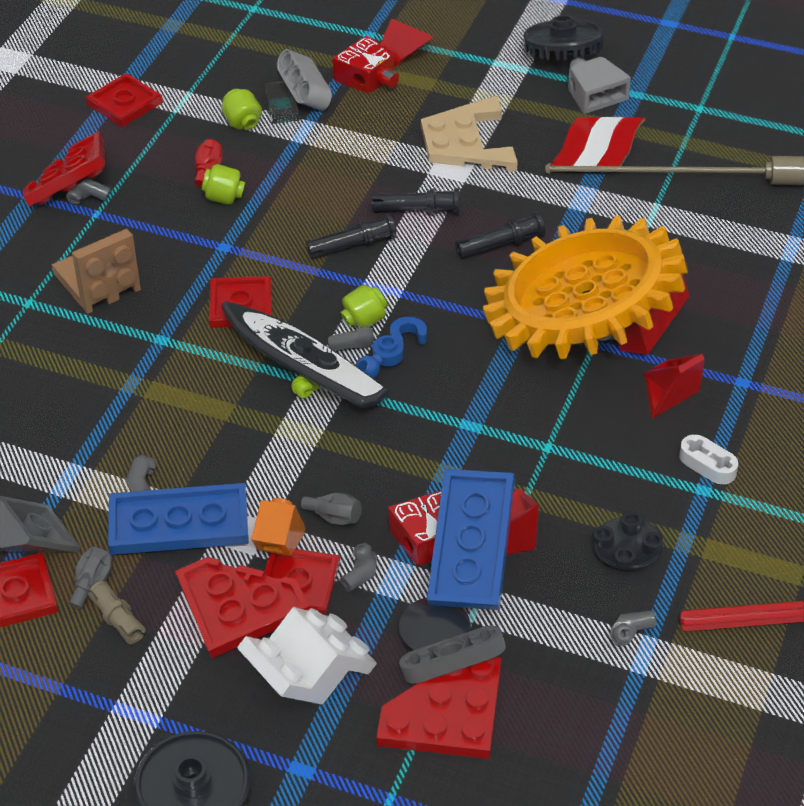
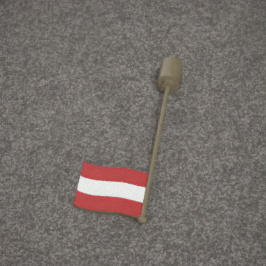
M579 117L570 127L563 148L552 164L548 163L545 166L547 174H550V171L765 173V179H770L771 185H804V156H771V161L766 162L765 167L621 166L630 153L635 134L645 122V117Z

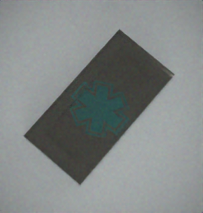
M285 81L265 83L264 93L272 124L300 121L296 100Z

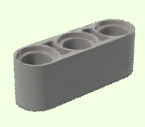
M289 49L282 51L277 61V69L295 100L316 110H325L330 104L332 93L313 60Z

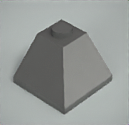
M0 496V552L78 553L81 548L49 505Z

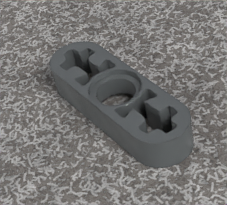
M493 625L484 626L411 651L400 659L399 665L406 682L412 684L421 683L497 657L503 653L506 644L499 627Z

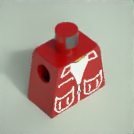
M367 35L332 58L333 80L360 91L372 93L383 84L389 88H394L399 81V74L394 72L393 53Z
M442 490L388 507L389 531L415 564L422 565L432 562Z

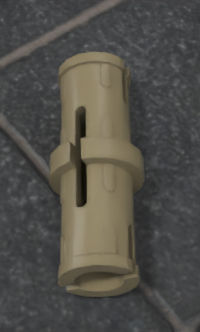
M100 581L90 588L91 592H88V597L101 610L105 622L108 625H113L128 644L140 641L144 636L142 633L146 632V628L134 617L130 605L124 599L118 598L107 582Z

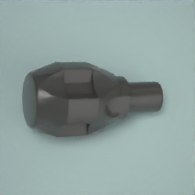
M335 492L318 498L304 496L301 500V508L303 510L314 511L327 522L334 525L346 526L357 523L362 512L360 501L346 493Z
M91 547L81 556L75 568V591L68 603L70 606L81 610L88 597V592H91L90 588L97 582H106L112 570L113 557L109 552L99 547Z

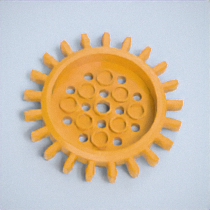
M614 216L607 229H597L593 218H588L585 222L584 231L570 234L564 225L559 226V239L548 244L536 236L532 239L535 252L528 257L512 252L509 256L515 270L495 269L493 275L497 286L485 288L484 293L488 305L483 306V310L495 338L499 339L505 336L509 349L515 351L528 341L527 344L531 356L538 358L548 344H555L559 358L566 359L571 344L584 342L590 355L597 354V339L611 334L621 345L627 343L624 328L634 322L648 330L654 327L649 310L653 308L670 312L673 309L669 293L684 292L685 286L681 274L688 273L679 240L676 238L669 241L664 226L649 233L646 219L640 218L629 230H624L621 216Z

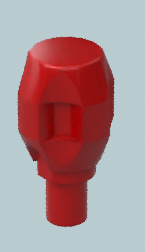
M207 139L197 148L195 154L197 174L194 184L198 187H202L206 169H211L215 164H221L222 146L216 140Z

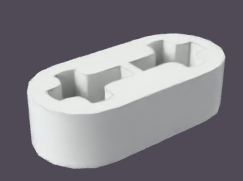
M689 435L682 440L679 458L686 466L717 484H729L734 481L737 475L738 460L732 453L700 435Z

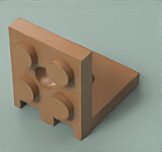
M128 229L72 252V256L52 264L53 274L87 314L93 312L92 304L105 299L108 304L120 300L119 292L130 287L135 292L141 290L133 235Z

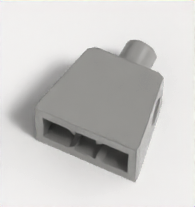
M598 57L589 61L576 58L570 64L568 88L581 111L586 114L629 100L631 77L604 57Z

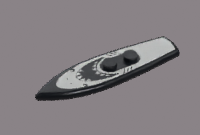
M227 301L222 303L221 308L227 320L248 343L294 373L360 408L377 405L388 396L389 391L385 386L301 329L253 308Z

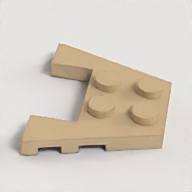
M492 96L421 119V131L429 163L465 166V162L479 163L484 169H492L493 165L506 166V171H517V159L513 147L483 149L476 122L502 119V109L498 96Z

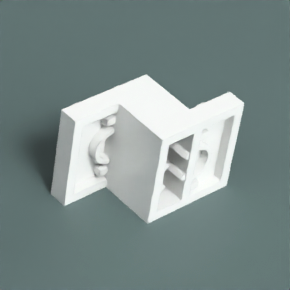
M293 607L269 639L264 637L260 640L246 636L237 647L281 697L323 704L349 670L369 674L377 664L368 654L369 647L360 639L354 636L351 637L345 630L347 625L342 619L334 614H329V616L322 615L313 608L307 611Z

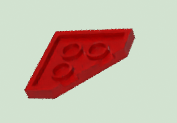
M99 131L73 144L67 150L68 153L64 157L65 160L56 159L42 171L43 175L39 178L37 184L35 181H31L24 187L23 198L28 206L35 203L41 205L52 198V194L59 190L68 191L78 184V180L86 176L92 178L103 171V167H105V144Z
M206 557L175 571L211 658L237 648L246 636L257 639L275 631L293 607L307 611L310 609L297 580L283 576L282 579L267 576L264 571L242 565H239L237 568L224 565L220 560Z
M494 657L418 683L383 705L377 732V746L490 759L501 657Z

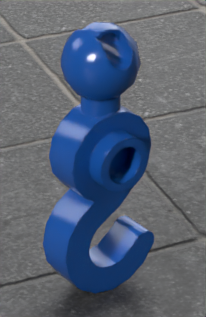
M402 317L395 320L390 326V335L377 338L373 342L372 356L366 355L359 358L356 366L372 378H376L380 371V365H397L404 356V343L401 334L405 332L415 333L418 343L425 344L427 341V327L425 323L415 317Z

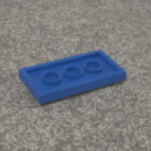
M445 469L427 594L429 605L500 610L515 487L514 473Z
M245 483L109 493L108 547L111 555L249 544Z

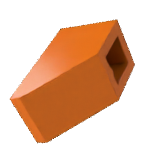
M273 498L272 501H260L251 538L257 550L289 556L293 554L305 533L306 526L291 501L283 498Z

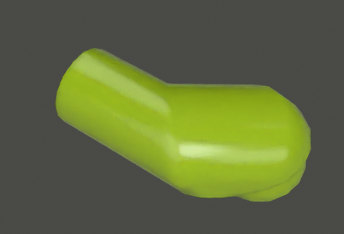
M300 375L293 380L291 386L293 393L301 398H306L313 391L322 388Z

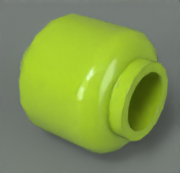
M237 88L229 91L224 96L221 110L234 129L240 130L245 128L250 130L258 124L262 108L249 90Z
M215 164L211 169H206L201 191L205 192V197L209 201L231 205L235 197L241 199L245 182L240 181L241 174L239 170Z
M363 284L343 297L342 305L344 310L340 314L350 328L354 325L358 329L362 326L371 327L385 317V308L388 307V304L376 286L371 288Z

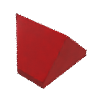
M391 19L380 45L393 53L394 65L398 67L434 36Z
M702 353L665 360L643 373L646 380L652 419L700 391L705 361Z
M516 489L513 495L506 555L536 549L539 504L520 489Z

